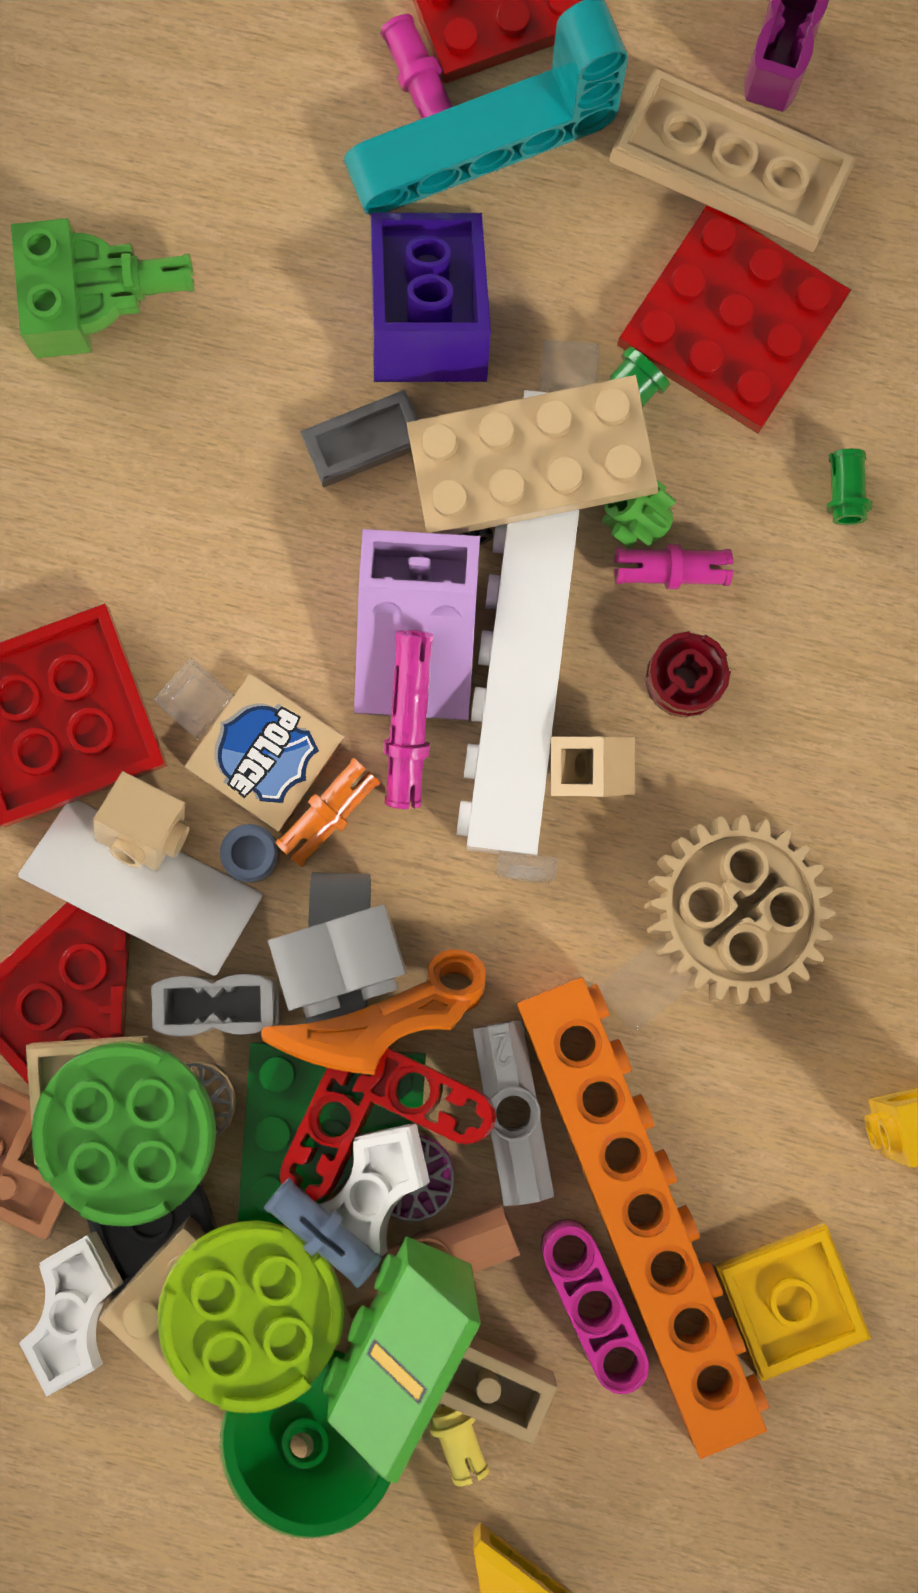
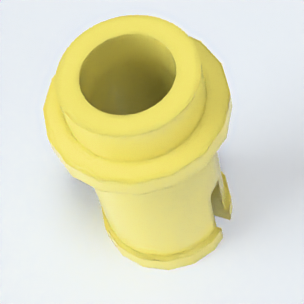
M446 1405L437 1408L432 1415L433 1423L430 1426V1432L433 1437H439L452 1474L453 1484L455 1486L473 1484L465 1459L468 1462L470 1471L475 1472L477 1480H482L489 1474L490 1470L488 1464L485 1463L472 1426L476 1419Z

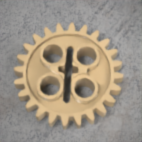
M741 815L735 819L731 830L723 816L711 822L710 833L701 823L689 830L692 843L683 837H679L671 843V847L678 858L665 854L656 862L660 869L667 874V877L655 876L647 884L654 891L661 894L660 898L644 904L645 910L660 914V921L647 928V933L654 935L664 934L666 942L656 950V956H665L673 953L677 960L672 965L669 974L675 976L688 970L692 975L687 990L690 992L699 990L707 983L709 984V1001L711 1002L722 1000L727 990H729L733 1006L746 1004L749 991L757 1005L770 1001V988L779 997L791 993L789 978L797 983L808 981L811 978L803 963L816 965L825 959L813 945L826 943L833 938L832 934L819 927L821 921L836 916V911L821 907L819 899L833 892L832 887L816 886L813 880L823 871V865L806 867L802 861L807 856L810 847L805 845L794 851L788 848L792 831L789 829L780 833L775 838L770 837L771 824L770 820L767 819L757 824L753 831L750 830L747 815ZM732 856L741 858L748 865L750 870L748 883L740 882L731 873L730 861ZM768 875H773L776 883L743 911L742 916L744 919L727 926L711 946H706L703 942L704 937L737 909L738 905L736 902L753 894L763 884ZM692 894L700 895L708 902L710 917L707 922L699 921L692 915L689 908V899ZM773 899L781 901L788 909L789 922L786 927L779 925L771 916L770 905ZM733 937L740 938L749 948L750 957L746 966L739 965L730 955L729 945Z

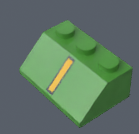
M407 1236L397 1255L388 1254L383 1260L375 1280V1289L378 1292L369 1308L362 1305L357 1311L348 1335V1341L351 1344L343 1359L336 1356L332 1360L322 1385V1392L328 1394L327 1421L385 1480L397 1484L480 1326L472 1264Z

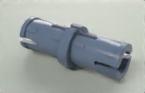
M290 1178L286 1179L266 1203L264 1209L267 1212H271L305 1241L302 1248L313 1256L318 1252L351 1280L356 1288H359L374 1272L382 1256L372 1251L341 1224L343 1217L335 1210L328 1213L293 1183V1180Z

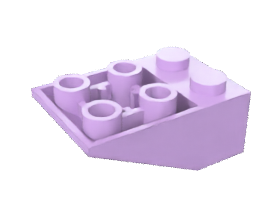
M362 530L354 714L392 716L396 631H406L407 635L408 630H417L434 634L430 658V681L426 718L469 721L480 536Z

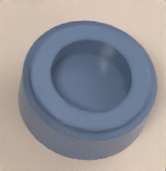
M254 824L240 825L232 829L225 836L220 848V859L224 869L233 878L246 883L260 882L268 878L275 871L280 858V850L275 843L276 839L265 828Z

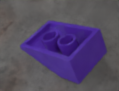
M371 212L374 382H487L491 325L482 213Z

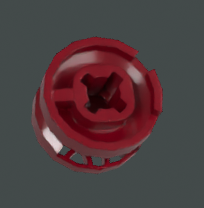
M687 631L672 635L659 645L648 662L645 681L649 696L658 708L669 715L683 718L701 715L720 700L729 685L731 671H729L727 662L728 655L719 642L706 634L699 635Z

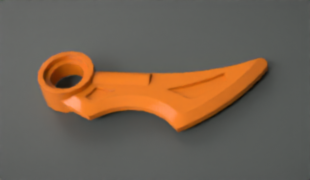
M458 949L443 951L430 962L428 978L424 983L343 1016L306 1024L264 1027L261 1032L262 1040L287 1054L316 1065L346 1072L374 1075L382 1054L397 1039L421 1030H451L465 1012L471 1011L478 1006L484 995L486 969L483 962L475 954ZM449 973H461L467 976L472 984L465 989L454 990L446 987L440 979Z

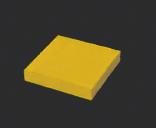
M824 1223L715 1265L757 1377L761 1382L871 1339L828 1226Z

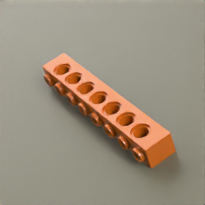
M578 977L516 1002V1007L523 1020L697 1455L700 1459H703L767 1432L760 1412L769 1409L766 1396L755 1373L747 1377L744 1375L737 1355L746 1352L744 1342L733 1318L730 1317L722 1320L714 1298L723 1295L720 1283L710 1261L699 1264L691 1244L692 1241L700 1239L698 1229L687 1205L677 1208L668 1186L677 1183L676 1175L665 1150L661 1149L654 1152L645 1131L655 1127L654 1121L642 1094L633 1097L630 1094L623 1075L632 1072V1068L620 1039L609 1042L601 1020L609 1017L610 1014L598 985L594 984L587 987L584 978ZM572 1026H583L589 1031L592 1038L590 1051L580 1059L565 1057L560 1048L562 1034ZM594 1082H606L612 1087L614 1092L612 1106L601 1114H593L586 1111L582 1101L585 1089ZM621 1137L633 1140L636 1146L634 1161L622 1169L612 1168L607 1165L605 1152L610 1142ZM651 1194L658 1201V1212L655 1218L645 1224H637L629 1220L628 1207L630 1202L638 1195ZM663 1251L677 1252L681 1258V1265L676 1275L664 1280L652 1276L651 1264L656 1255ZM686 1308H697L703 1312V1323L700 1329L691 1335H681L675 1332L674 1321L676 1316ZM711 1365L724 1367L726 1369V1378L720 1388L714 1391H703L697 1387V1379L703 1369Z

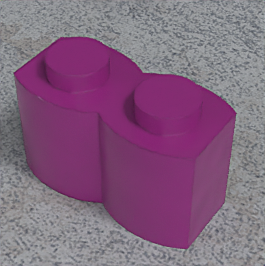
M829 0L769 1L761 32L745 76L744 95L746 101L784 112L791 105L810 62L814 39Z

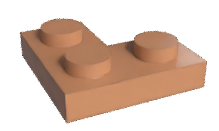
M0 1083V1220L43 1240H47L51 1237L66 1202L61 1199L48 1182H44L37 1165L23 1159L32 1139L29 1095Z

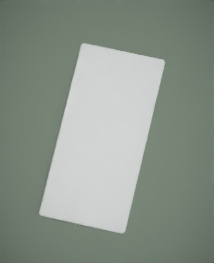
M79 800L65 805L18 873L19 878L212 976L217 975L262 899V893L180 851L175 858L166 855L157 871L143 864L139 868L128 866L112 856L109 852V847L95 841L93 818L98 810Z

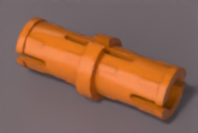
M354 757L350 760L351 763L321 796L315 793L308 800L311 807L293 824L281 839L279 838L275 842L288 855L302 838H306L291 854V859L301 867L307 864L306 861L335 829L341 832L349 824L346 820L347 816L381 783L368 771L354 787H351L366 770Z

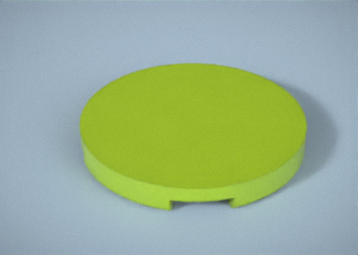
M244 1221L232 1223L215 1229L194 1242L179 1257L170 1270L161 1291L157 1313L158 1334L162 1351L168 1366L180 1384L182 1383L196 1396L219 1406L222 1410L240 1413L271 1410L287 1404L312 1387L310 1384L326 1367L336 1345H339L343 1330V1296L336 1274L329 1262L318 1252L312 1256L302 1247L305 1241L291 1229L271 1222Z

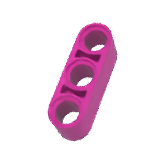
M566 1218L557 1220L546 1228L541 1240L542 1255L550 1276L601 1385L612 1393L627 1394L634 1392L643 1385L648 1376L649 1363L645 1350L590 1232L585 1225L577 1220ZM575 1235L581 1238L585 1244L581 1258L570 1264L557 1261L552 1255L553 1246L556 1241L562 1236ZM601 1291L609 1296V1307L600 1317L586 1318L578 1312V1303L587 1292ZM626 1347L632 1350L635 1354L634 1362L625 1372L612 1373L603 1367L605 1356L613 1348Z

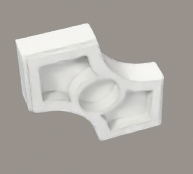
M416 1123L363 1133L354 1137V1164L346 1185L333 1199L318 1204L328 1213L332 1210L339 1213L343 1217L341 1224L372 1251L381 1256L388 1252L387 1227L394 1207L405 1194L417 1190L430 1182Z
M97 1231L88 1234L40 1262L39 1268L46 1293L43 1313L35 1329L19 1344L46 1397L103 1365L96 1341L98 1316L110 1294L124 1283Z

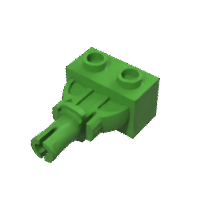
M68 218L11 224L20 335L36 358L92 353L90 334L106 329L120 315L140 313L139 303H141V300H145V296L180 291L195 292V281L192 278L194 276L193 265L189 253L183 254V256L139 260L135 256L131 243L109 245L96 236L86 233H75Z

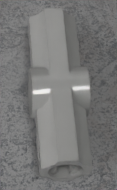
M523 1020L472 1028L483 1093L490 1098L495 1106V1111L498 1104L509 1096L524 1098L529 1105V1116L522 1125L507 1127L502 1125L496 1117L494 1129L491 1131L503 1205H524L554 1197V1190Z

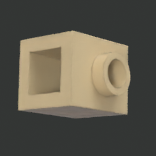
M551 737V796L606 797L635 795V737Z
M123 771L93 818L95 841L109 847V852L112 856L128 866L139 868L143 864L155 871L158 870L166 855L172 858L176 857L190 829L189 826L185 825V802Z

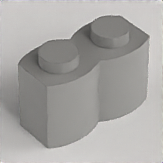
M384 904L268 940L288 1010L303 1007L306 1018L341 1008L338 996L361 989L364 1000L398 990L395 978L407 974L387 906Z
M240 974L228 976L218 981L200 976H177L161 980L152 985V1029L166 1035L191 1036L208 1032L215 1028L231 1034H252L262 1031L264 1027L276 1026L280 1023L279 982L267 976Z

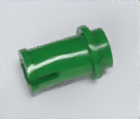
M849 448L836 450L834 454H829L832 501H829L826 507L827 512L832 514V522L835 524L855 525L863 523L867 520V512L872 509V500L866 498V452L864 450Z

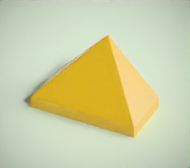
M481 1522L474 1529L473 1550L481 1593H572Z

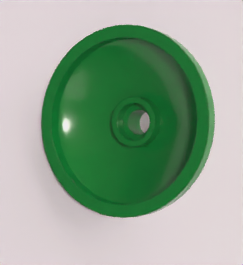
M334 1350L326 1367L310 1384L312 1387L293 1401L261 1412L240 1413L225 1410L221 1422V1462L227 1482L241 1506L259 1523L270 1530L293 1538H323L338 1534L355 1526L376 1508L391 1484L327 1421L328 1394L322 1392V1385L332 1360L336 1356L341 1359L345 1356L344 1353ZM293 1437H300L305 1441L307 1453L304 1458L293 1454L290 1445Z

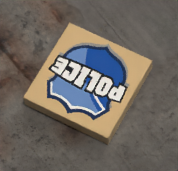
M249 673L184 767L281 833L346 739L340 733Z

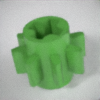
M658 480V494L604 504L607 514L602 518V522L612 529L611 535L628 548L634 545L637 538L646 545H651L660 540L672 525L673 512L670 508L676 503V500L665 491L666 486Z

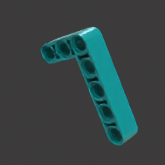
M583 0L571 6L559 17L556 26L551 70L367 139L351 148L345 154L343 161L364 212L368 215H371V212H390L586 137L608 126L618 114L628 63V53L605 0Z

